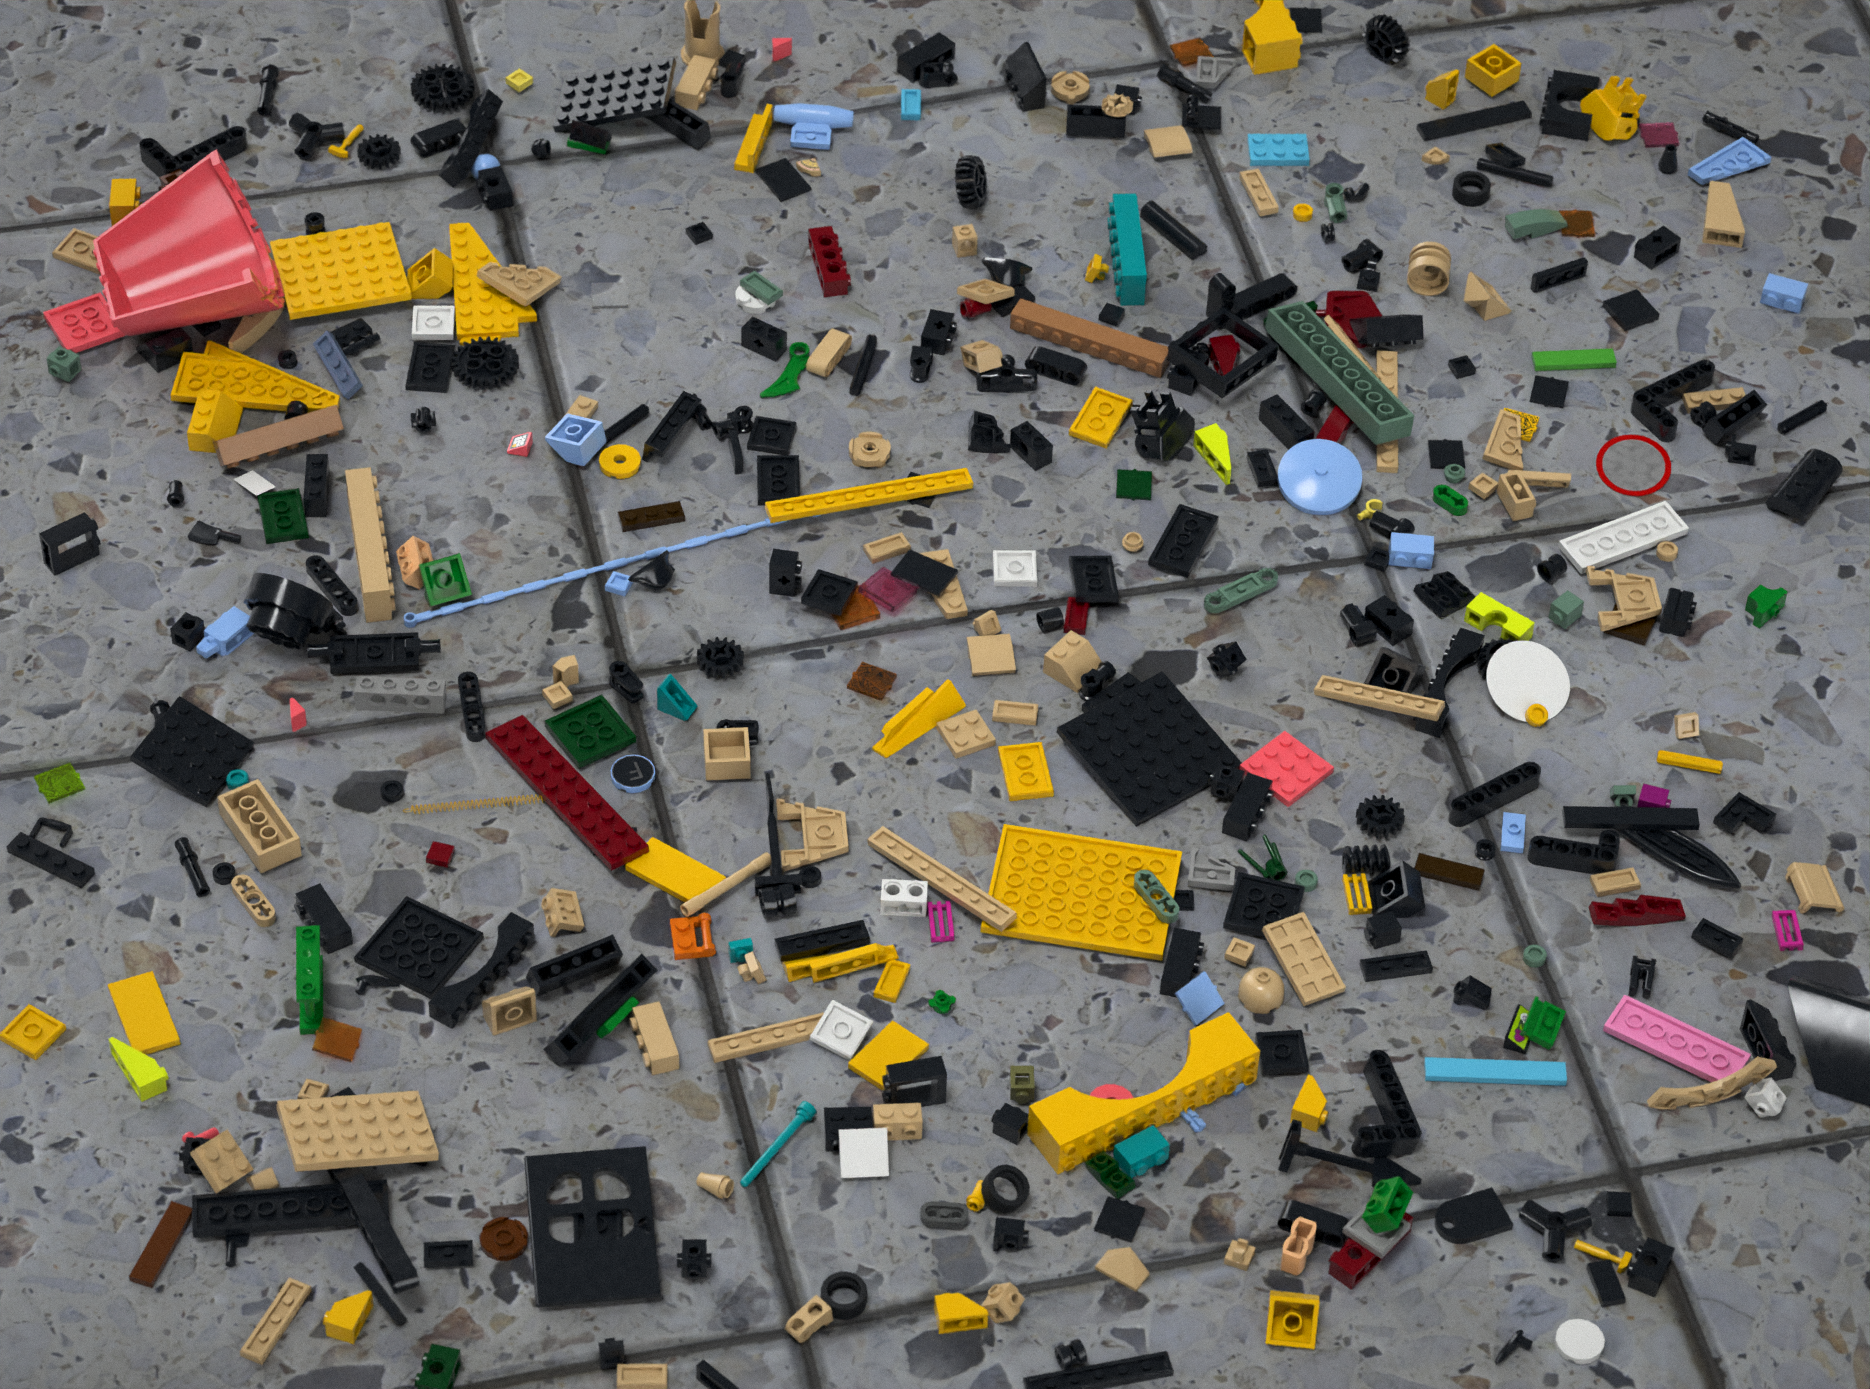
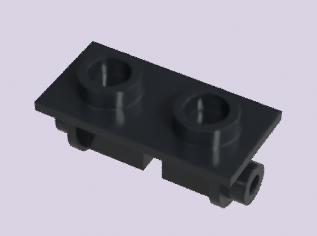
M572 120L569 139L605 150L607 141L610 142L612 139V134H609L607 130Z

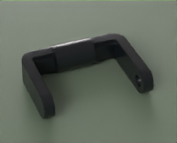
M41 817L37 820L29 836L35 838L42 825L66 831L60 841V847L64 848L73 832L70 824Z

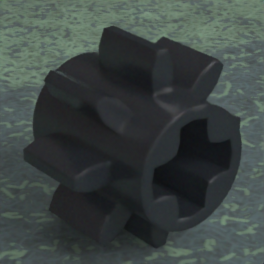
M419 407L415 413L410 414L412 428H416L418 432L426 433L431 430V426H436L435 411L431 412L427 407Z

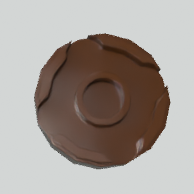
M509 1217L492 1219L482 1228L479 1237L480 1246L486 1256L496 1261L513 1260L522 1255L527 1248L528 1233L526 1227L519 1220L515 1219L514 1221L509 1219Z

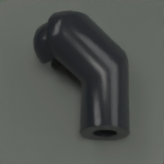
M1362 183L1356 191L1352 187H1349V189L1347 187L1343 190L1344 198L1348 201L1362 200L1369 191L1370 186L1367 183Z

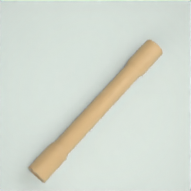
M765 852L752 860L747 866L680 906L682 914L685 917H689L702 909L707 903L752 875L771 865L770 854Z

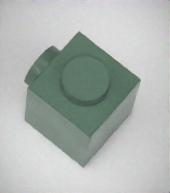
M1567 590L1551 603L1548 618L1566 629L1582 616L1584 601Z

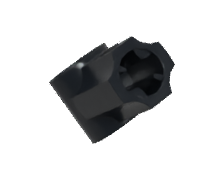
M732 61L727 64L725 72L721 74L720 93L724 97L731 98L738 94V85L744 72V66L739 61Z
M1365 239L1358 245L1357 249L1342 256L1341 262L1346 271H1354L1367 264L1369 257L1377 258L1376 263H1378L1383 257V251L1371 240Z
M1377 510L1369 523V527L1388 535L1389 540L1391 532L1413 534L1415 531V526L1410 520L1406 518L1397 520Z
M1353 603L1347 604L1340 610V617L1349 629V636L1353 644L1363 643L1377 637L1374 623L1371 620L1367 621L1357 605H1353Z

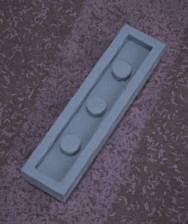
M327 330L313 343V346L342 395L350 399L363 384L335 337Z

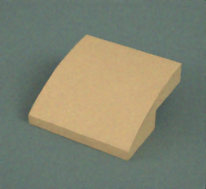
M1182 125L1144 130V138L1149 143V151L1154 158L1192 153L1190 140Z
M1010 634L966 638L972 676L1015 673L1016 666Z

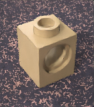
M973 224L953 227L952 246L957 258L977 255L978 237Z

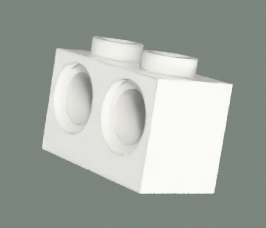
M882 879L880 915L926 917L928 881Z

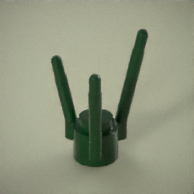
M1265 834L1262 838L1272 858L1266 862L1265 869L1242 849H1238V853L1255 867L1264 878L1280 881L1286 877L1288 872L1283 864L1276 843L1272 842L1271 844Z

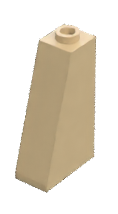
M1710 181L1706 200L1702 243L1742 248L1745 229L1730 183Z

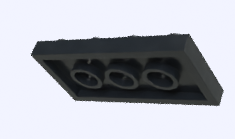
M1179 504L1149 557L1148 565L1188 578L1218 524L1219 516Z

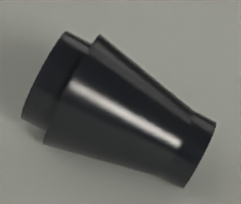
M1673 144L1665 146V150L1658 162L1659 169L1664 174H1672L1678 167L1677 147Z

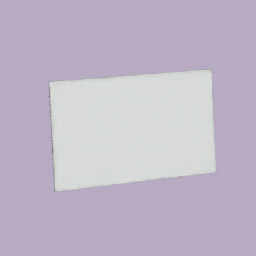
M253 470L233 479L256 496L276 487Z

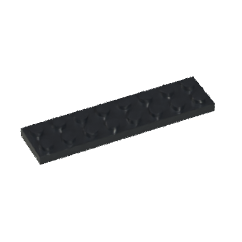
M387 1179L367 1181L390 1222ZM335 1183L192 1195L193 1238L356 1225V1222L342 1199L343 1194L339 1193Z

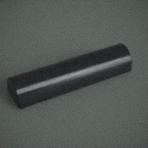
M1148 201L1142 207L1140 217L1191 260L1207 252V244L1156 202Z

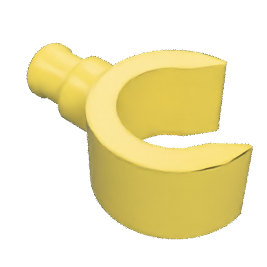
M1378 499L1367 501L1365 510L1357 514L1358 520L1371 519L1376 511L1372 509L1382 510L1383 502Z

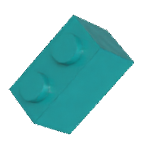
M1152 1125L1114 1145L1113 1158L1118 1161L1119 1168L1129 1177L1133 1178L1144 1174L1148 1169L1156 1165L1163 1164L1169 1158L1170 1144L1156 1127Z

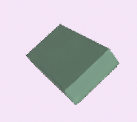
M756 271L740 280V286L767 305L783 296V290Z

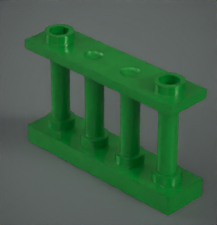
M320 925L296 926V1003H299L300 1035L324 1034L323 955H320Z

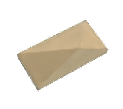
M1131 1247L1108 1250L1095 1266L1097 1271L1137 1292L1149 1276V1271Z

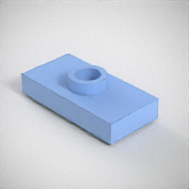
M1503 812L1500 851L1523 853L1525 814Z

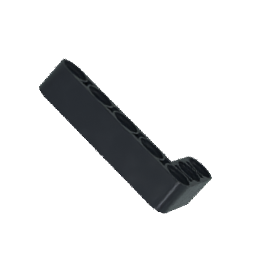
M241 126L231 127L174 156L155 139L145 138L139 143L141 161L158 177L180 169L186 172L215 150L219 152L225 161L247 149L246 130Z
M1217 273L1209 281L1206 316L1210 317L1212 313L1224 307L1241 320H1245L1292 298L1296 294L1298 286L1284 273H1280L1236 293V286L1225 275Z
M1700 360L1636 391L1632 398L1631 414L1660 441L1672 442L1676 436L1678 420L1665 407L1681 400L1683 393L1698 392L1710 386L1713 381L1715 364L1709 360Z
M1373 1050L1367 1059L1363 1073L1385 1125L1361 1127L1351 1146L1352 1152L1360 1158L1411 1154L1414 1152L1422 1134L1420 1126L1389 1055L1382 1050Z

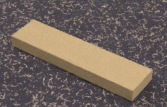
M289 1277L241 1348L240 1356L263 1365L311 1293V1286Z

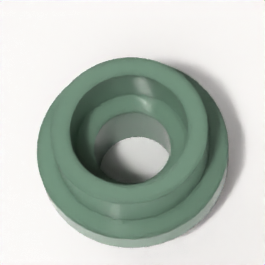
M1450 464L1445 467L1444 476L1450 483H1459L1465 476V470L1460 465Z

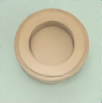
M1663 541L1657 545L1656 556L1660 560L1670 562L1677 558L1678 547L1674 543Z

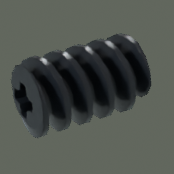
M1382 844L1380 849H1378L1377 845H1372L1369 850L1367 845H1363L1362 850H1360V847L1356 845L1353 847V850H1351L1350 846H1345L1343 850V874L1346 873L1347 868H1350L1351 874L1355 873L1357 867L1360 873H1364L1365 867L1368 868L1369 873L1373 872L1374 867H1377L1378 873L1382 872L1383 866L1386 867V870L1391 868L1390 854L1385 844Z

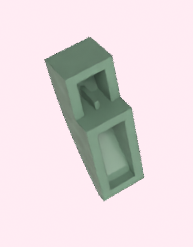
M1550 209L1526 210L1505 216V228L1514 240L1526 235L1533 239L1568 226V223L1559 211Z

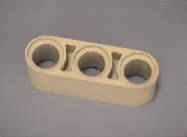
M832 328L810 355L806 370L825 378L828 377L850 348L852 336Z

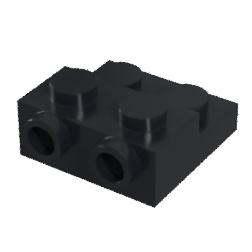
M824 1108L825 1152H840L839 1130L873 1128L872 1108Z

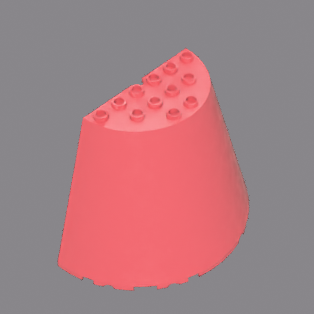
M217 150L211 152L93 240L95 247L93 254L98 261L96 266L101 273V276H99L100 282L104 286L102 292L108 301L105 304L111 314L109 320L114 328L118 327L128 336L270 312L284 306L285 299L280 298L284 296L283 285L275 260H272L268 254L271 252L269 245L265 240L262 229L255 228L258 226V222L255 218L253 219L250 213L252 209L236 179L230 177L228 172L230 169Z

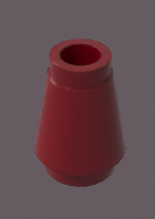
M967 298L960 303L961 315L968 319L989 312L992 308L991 303L984 304Z

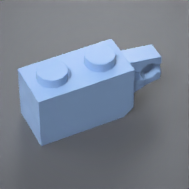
M235 606L224 612L219 619L208 625L204 630V638L196 646L197 653L206 659L215 653L221 656L229 655L254 634L246 627L250 616Z

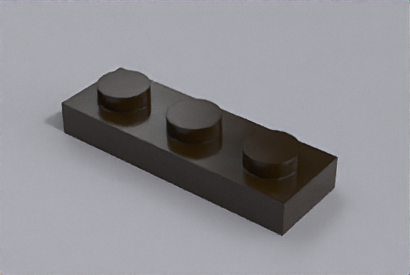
M680 501L619 511L618 520L622 532L685 522V515Z

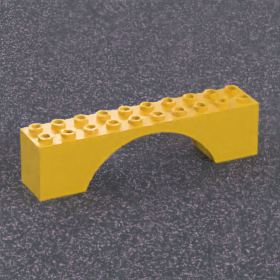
M1254 0L1259 10L1252 17L1244 21L1242 52L1253 74L1298 68V59L1301 58L1300 44L1303 42L1302 35L1298 33L1295 21L1291 20L1289 10L1285 8L1283 0Z
M1227 1012L1189 1030L1187 1062L1180 1073L1166 1086L1148 1095L1119 1100L1089 1096L1068 1087L1029 1106L1027 1135L1057 1175L1064 1171H1070L1075 1166L1088 1161L1102 1151H1112L1114 1145L1152 1125L1158 1127L1174 1121L1180 1116V1112L1184 1111L1187 1114L1189 1107L1194 1111L1204 1104L1212 1103L1223 1095L1231 1094L1235 1091L1236 1085L1244 1083V1085L1252 1084L1257 1079L1260 1050L1233 1016Z

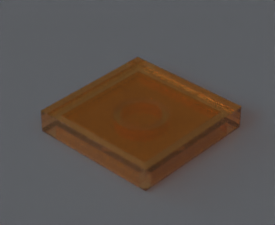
M861 584L858 585L856 592L842 615L839 616L832 613L831 615L839 629L844 630L879 619L880 611L865 586Z

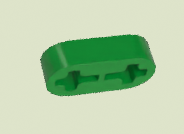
M1437 485L1434 488L1432 499L1437 505L1455 516H1463L1467 513L1468 500L1447 485Z

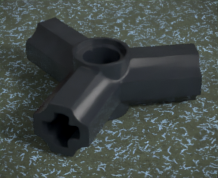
M298 112L293 114L289 120V127L302 136L294 149L295 154L302 160L311 158L316 148L322 146L323 142L345 139L342 122L321 125L319 122L310 121Z
M1527 1200L1519 1212V1218L1543 1232L1542 1258H1545L1547 1262L1556 1263L1563 1260L1565 1235L1592 1227L1591 1214L1584 1207L1564 1213L1558 1211L1550 1212L1536 1202Z

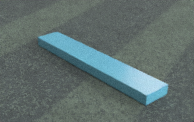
M1425 1057L1424 1060L1425 1081L1566 1086L1567 1084L1566 1062Z

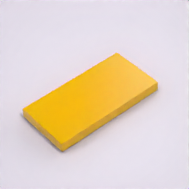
M654 837L647 842L649 845L648 853L625 865L626 871L683 902H687L693 897L702 894L726 879V876Z
M153 971L107 984L128 1042L132 1048L147 1055L180 1045V1038Z

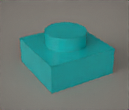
M751 938L728 942L730 963L745 962L744 955L753 951Z

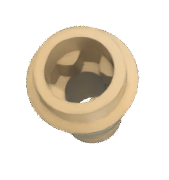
M701 1172L696 1182L697 1186L704 1188L720 1199L730 1197L734 1189V1181L728 1175Z

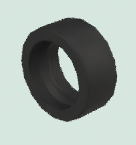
M1477 171L1461 172L1454 178L1452 196L1459 204L1464 206H1480L1489 199L1490 180L1484 174ZM1475 186L1481 189V191L1469 192L1461 187Z
M1007 1164L998 1165L992 1169L984 1178L981 1186L985 1202L989 1207L1001 1213H1011L1017 1210L1026 1201L1030 1191L1028 1179L1023 1172L1015 1166ZM996 1178L1007 1179L1014 1185L1017 1192L1015 1200L1005 1199L998 1194L994 1186Z
M846 1271L836 1272L828 1276L823 1282L821 1299L831 1307L833 1318L839 1320L853 1319L865 1310L867 1286L863 1279L855 1273ZM846 1287L856 1291L859 1297L850 1304H840L831 1300L830 1293L837 1288Z

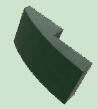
M1102 1151L1085 1162V1166L1094 1178L1116 1199L1136 1188L1135 1180L1121 1171L1118 1161L1106 1152Z

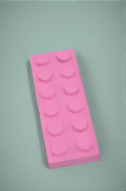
M1627 995L1623 996L1603 1028L1604 1032L1711 1083L1745 1067L1751 1056L1746 1051Z

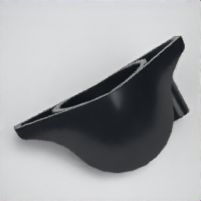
M990 257L982 259V263L990 272L992 281L1012 288L1025 286V275L1033 269L1031 266L1011 259Z
M668 550L632 574L628 580L642 584L651 590L665 588L671 581L675 571L669 563Z

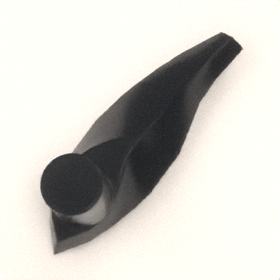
M364 975L356 978V981L359 983L355 992L359 995H364L367 986L400 987V983L381 976Z
M1523 1330L1516 1331L1497 1355L1495 1364L1505 1359L1510 1352L1515 1350L1518 1344L1529 1350L1533 1341L1523 1336Z

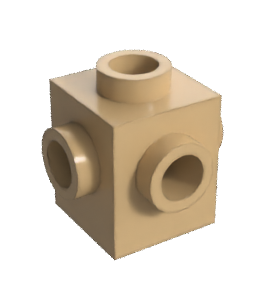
M1011 1282L995 1284L989 1289L988 1296L981 1306L988 1310L989 1317L995 1323L1012 1321L1020 1312V1306L1025 1298Z

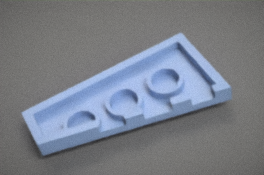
M1741 137L1689 168L1688 176L1704 185L1710 183V181H1716L1769 164L1771 156L1746 138Z

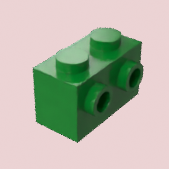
M1400 1177L1378 1181L1374 1186L1370 1200L1366 1204L1362 1219L1375 1233L1398 1229L1414 1192Z

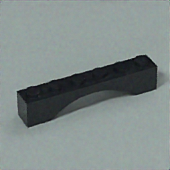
M487 89L474 100L469 111L470 120L466 131L456 148L445 161L438 175L453 188L468 177L503 103V100L490 89Z
M1461 627L1457 635L1453 634L1449 644L1450 649H1446L1444 652L1443 664H1438L1435 672L1436 678H1432L1429 683V693H1424L1423 695L1424 697L1445 701V708L1437 721L1414 716L1413 720L1416 721V731L1437 738L1441 737L1447 725L1449 706L1445 699L1444 690L1456 674L1476 665L1479 651L1484 644L1485 635Z
M511 912L498 926L496 948L488 962L469 978L453 985L442 987L428 1002L429 1017L451 1029L458 1022H462L466 1013L479 1003L480 998L485 992H489L499 977L505 975L508 967L520 958L524 949L532 945L535 940L534 924Z
M643 954L639 955L543 1050L558 1066L562 1065L658 970Z

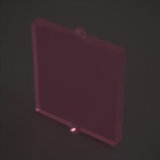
M1673 122L1639 124L1640 138L1643 139L1645 148L1665 147L1668 144H1673L1676 147L1679 146L1678 132L1675 131Z

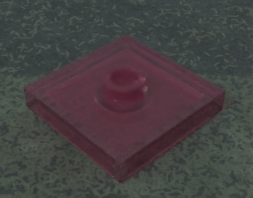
M883 566L859 586L858 592L893 613L917 593L918 587L892 577V571Z

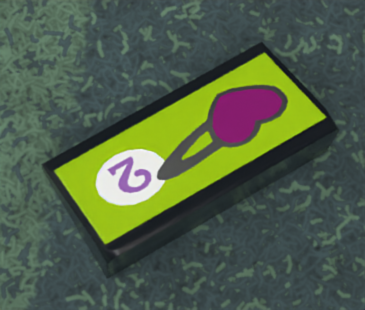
M1520 1004L1517 1005L1511 1020L1503 1048L1526 1054L1531 1042L1529 1040L1530 1037L1519 1034L1529 1010Z

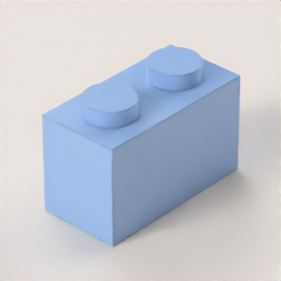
M1769 273L1763 287L1760 303L1799 314L1805 300L1808 283Z
M1391 532L1388 565L1431 569L1434 557V536Z

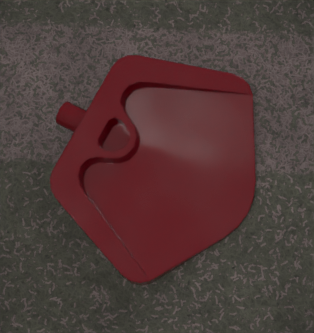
M1329 291L1327 293L1326 309L1316 310V315L1319 318H1325L1329 315L1334 319L1357 348H1365L1367 344H1360L1350 324V318L1382 316L1371 296L1365 291Z

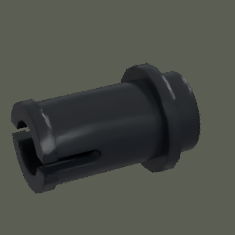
M173 480L169 483L167 501L174 507L180 506L184 501L182 494L183 484L179 480Z

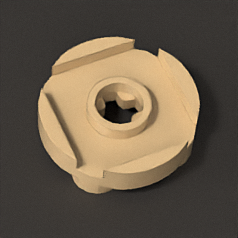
M1067 71L1059 72L1052 78V95L1070 105L1088 96L1090 85L1086 75L1078 71H1073V74H1066Z
M862 432L859 434V437L855 439L853 437L849 442V456L852 459L853 465L858 467H884L891 454L889 440L887 439L886 441L882 438L883 435L877 432Z

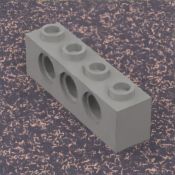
M357 676L354 691L356 710L445 713L447 699L445 679Z

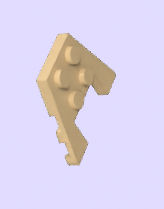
M1587 566L1586 574L1589 586L1612 585L1618 611L1598 612L1597 618L1601 631H1607L1661 614L1662 606L1653 577L1627 573L1625 576L1615 574L1614 570L1606 569L1604 572L1595 570L1594 566Z
M776 799L777 820L801 819L804 849L781 850V867L784 872L848 852L845 812L818 806L814 809L804 807L803 803L795 802L794 805L785 803L783 799Z

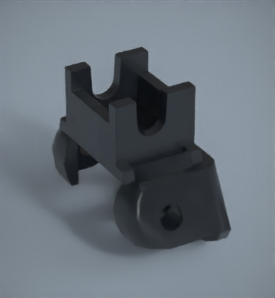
M1146 390L1144 392L1145 401L1139 408H1132L1130 410L1136 425L1134 432L1138 434L1135 439V447L1144 458L1160 459L1163 462L1172 460L1189 440L1194 429L1195 419L1183 407L1175 406L1171 392L1162 391L1160 393L1162 402L1156 400L1153 391ZM1141 430H1156V436L1142 435Z

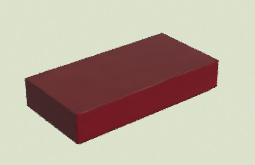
M1068 597L1063 633L1073 631L1078 635H1085L1089 602L1076 603L1075 597Z

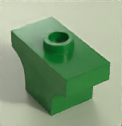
M1761 584L1748 595L1745 611L1754 617L1752 625L1760 629L1772 617L1775 618L1785 605L1788 591L1781 587L1774 590L1768 589Z

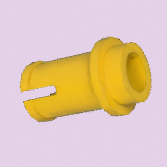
M983 1180L977 1181L972 1194L967 1196L966 1205L972 1211H979L985 1205L981 1192Z

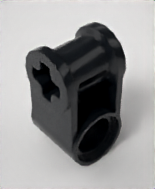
M950 61L922 64L920 67L919 85L925 89L953 86L958 80L957 74L953 72V64Z
M912 345L910 358V379L912 381L922 383L928 379L930 366L933 361V347Z

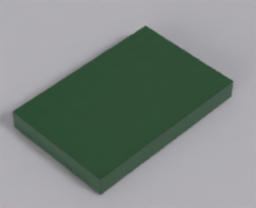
M299 488L257 495L266 544L309 538Z

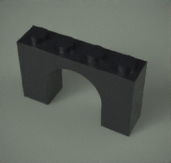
M1554 70L1553 76L1548 77V89H1546L1541 113L1545 114L1540 116L1541 134L1588 142L1593 114L1565 109L1559 103L1564 101L1581 102L1583 98L1595 89H1598L1600 77Z

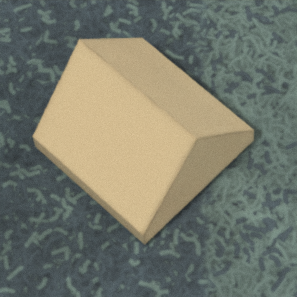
M272 1167L263 1169L246 1178V1181L253 1190L279 1187Z

